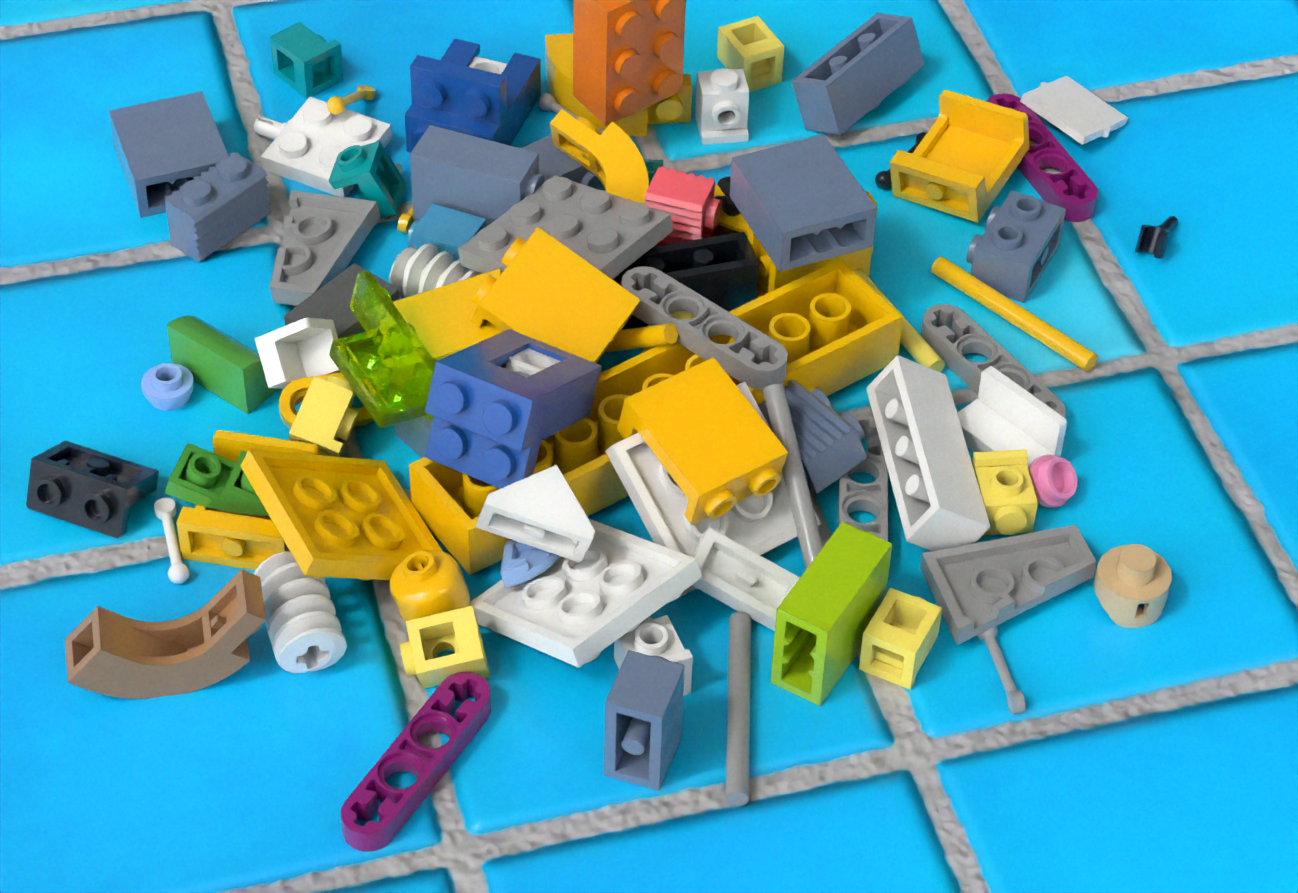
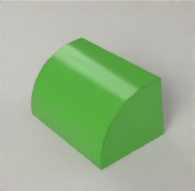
M191 315L182 316L167 324L172 363L189 369L195 383L243 412L249 414L280 389L268 388L259 353L200 318Z

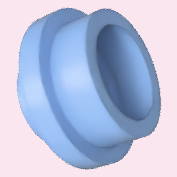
M159 364L149 369L143 375L141 380L142 393L151 405L157 409H178L188 402L190 394L194 389L193 375L189 369L179 364Z

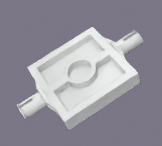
M309 97L293 118L287 122L281 123L260 115L259 119H256L253 128L254 134L274 140L261 155L262 166L265 171L339 197H347L356 184L333 189L329 183L338 154L353 145L364 146L378 141L385 148L392 139L391 124L344 109L341 114H332L327 109V102L313 97ZM394 162L395 166L401 174L402 165L400 163Z

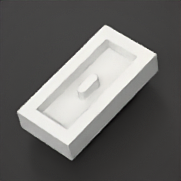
M708 527L702 534L692 557L697 558L702 578L692 586L739 612L749 614L751 619L775 631L776 610L800 577Z

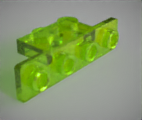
M370 271L360 272L357 275L350 309L366 332L333 340L329 356L380 429L423 416H427L432 423L433 416L425 413L435 364L438 360L430 355L419 340L415 328L406 322L392 303L388 291L379 285Z

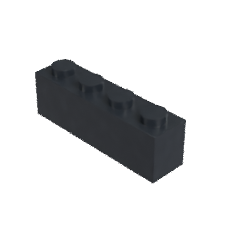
M738 232L652 247L612 279L621 285L622 276L628 270L641 266L653 267L729 312L757 298L759 263L745 232ZM631 315L621 330L646 327L648 324Z

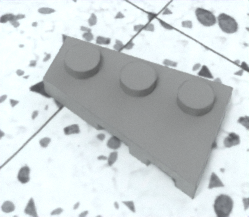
M290 190L288 199L290 206L289 217L284 218L282 227L284 233L283 245L277 250L270 282V291L274 303L298 306L343 272L380 218L377 201Z
M1077 525L925 552L922 553L920 569L937 605L942 607V615L956 644L959 645L1093 578L1096 560Z

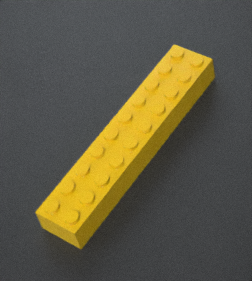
M840 259L729 311L734 316L785 347L788 358L786 379L782 383L784 386L788 385L789 380H796L808 391L814 388L820 389L826 397L886 367L899 354L903 316ZM716 335L710 338V340L717 344H731L736 341L728 335ZM675 342L674 344L656 346L601 372L590 415L541 441L533 475L557 465L587 517L628 497L629 495L605 452L613 444L624 440L617 427L625 398L706 360ZM728 374L735 385L742 383ZM748 386L756 403L763 404L765 399L763 390L753 389ZM426 457L410 463L412 504L426 526L466 572L472 575L502 560L505 542L511 539L475 527L487 495L500 488Z

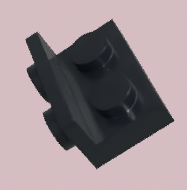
M65 440L31 459L26 505L31 510L119 538L127 530L129 507L156 491L159 471Z

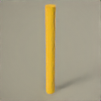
M943 256L937 258L933 263L931 272L1076 366L1086 372L1095 366L1098 360L1096 353Z

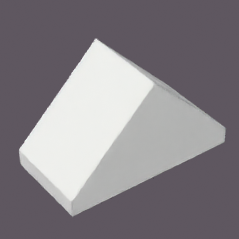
M557 465L488 494L475 526L487 532L579 563L583 560L595 534L594 527Z

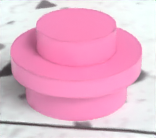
M1050 454L1033 460L1029 467V473L1038 503L1047 508L1064 505L1075 494L1077 489V475L1072 464L1063 457H1056Z

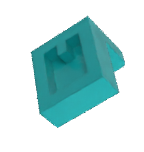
M380 141L364 146L353 145L344 149L338 154L329 178V183L333 189L358 184L359 191L364 200L377 201L380 219L397 215L407 185Z

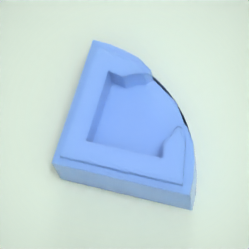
M514 540L506 541L500 569L505 588L524 583L545 572L557 561L559 555Z

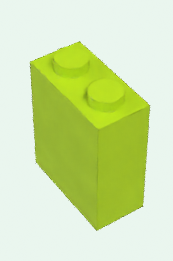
M845 522L839 525L776 610L770 683L821 706L861 650L863 632L886 596L892 543Z

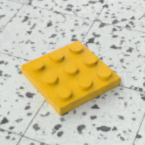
M249 449L240 466L304 576L390 580L394 569L410 554L424 550L442 551L385 461Z

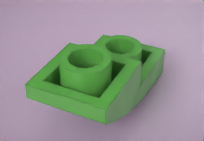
M187 442L168 480L165 494L220 511L244 515L269 516L240 467L247 452L242 450L237 461L234 462Z

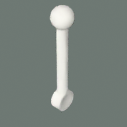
M161 498L155 502L154 511L156 517L163 522L171 562L168 577L171 582L182 584L188 580L190 571L182 563L173 521V517L177 513L176 503L171 498Z

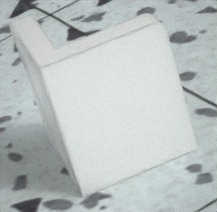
M303 318L255 338L268 388L284 389L286 385L296 379L338 373L346 368L335 325L331 319Z

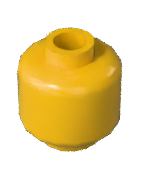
M424 550L410 554L394 569L389 580L391 595L404 622L468 607L470 604L469 589L459 564L450 554L440 550Z

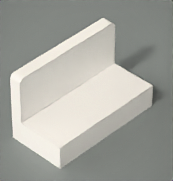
M989 366L981 372L978 399L957 412L967 447L973 452L1026 449L1028 469L1037 457L1048 454L1061 457L1067 426L1066 419L994 367Z

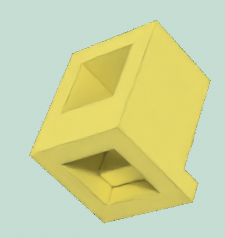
M759 16L718 27L717 57L727 69L743 68L749 92L782 82L784 45Z
M314 376L290 429L289 440L315 444L319 447V453L322 456L342 457L343 443L338 442L337 439L340 438L347 441L355 425L359 411L351 409L357 388L352 383L339 377L328 376L327 380Z
M1026 449L973 453L972 465L991 526L983 536L1033 533L1038 502L1027 466L1028 454Z
M890 587L863 632L859 670L911 690L915 683L917 672L938 637L942 607Z
M473 606L405 621L409 641L400 643L402 660L407 677L417 675L422 689L438 686L447 677L458 672H471L479 674L483 678L490 677L481 631ZM443 650H451L455 653L436 658L437 654Z

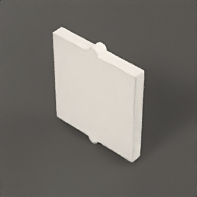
M1067 75L1050 83L1041 82L1038 88L1024 93L1020 101L1082 145L1100 136L1107 138L1111 131L1124 126L1128 119L1124 114Z

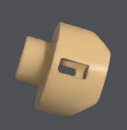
M1130 544L1111 548L1101 556L1097 565L1094 579L1095 594L1103 609L1116 625L1124 628H1141L1152 625L1160 617L1166 604L1172 582L1171 568L1163 557L1147 546ZM1139 604H1144V608L1142 609V608H1141L1140 606H1138V605H1139Z

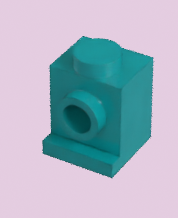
M300 22L270 36L274 74L306 99L343 81L341 44L338 41L333 40L327 43L322 36L316 35Z

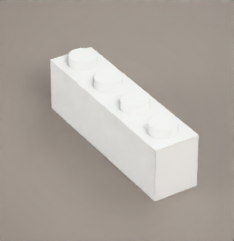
M896 355L866 390L906 541L931 551L974 544L991 526L947 376Z

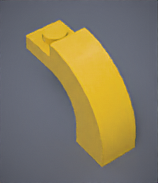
M573 33L545 35V72L550 94L555 97L556 103L577 116L586 118L598 129H606L609 125L605 126L573 96ZM683 74L682 92L614 123L628 136H647V124L691 122V75Z
M561 109L550 122L553 146L591 171L601 181L606 192L645 204L644 197L649 187V178L643 157L632 139L614 122H611L600 135L598 129L589 120L581 116L574 118Z

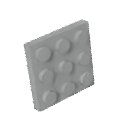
M554 175L537 188L534 194H529L486 228L481 229L474 237L458 248L461 266L480 273H487L499 268L503 272L507 266L501 260L518 237L527 241L535 229L539 227L609 278L614 279L671 233L673 227L670 213L610 194L604 190H598L571 181L565 177Z

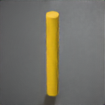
M672 323L621 330L604 353L674 344L678 338V331Z

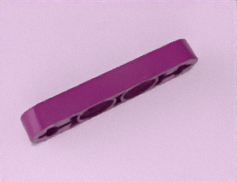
M1005 93L989 97L986 102L1026 113L1028 116L1029 141H1033L1038 145H1029V150L1018 164L1017 169L1045 202L1066 208L1064 220L1083 222L1090 219L1095 212L1098 189L1092 180L1035 113L1020 102L1021 98ZM1041 168H1054L1062 173H1047L1042 171Z
M458 672L447 677L439 685L344 802L341 808L343 837L348 845L359 851L372 852L384 848L395 838L488 720L491 713L490 686L486 679L479 674ZM469 697L475 698V702L467 699ZM455 700L463 702L456 710V719L453 718L455 715ZM429 732H440L449 737V741L438 748L424 747L418 742L421 736ZM405 771L417 777V781L412 786L403 789L393 788L385 782L391 774ZM378 800L382 803V804L379 806V809H378ZM378 811L379 823L369 821ZM358 819L367 823L364 826L358 825Z

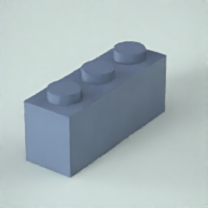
M876 13L792 80L805 129L825 132L831 136L848 132L855 122L869 111L876 109L883 99L897 88L904 86L911 76L925 66L912 17Z

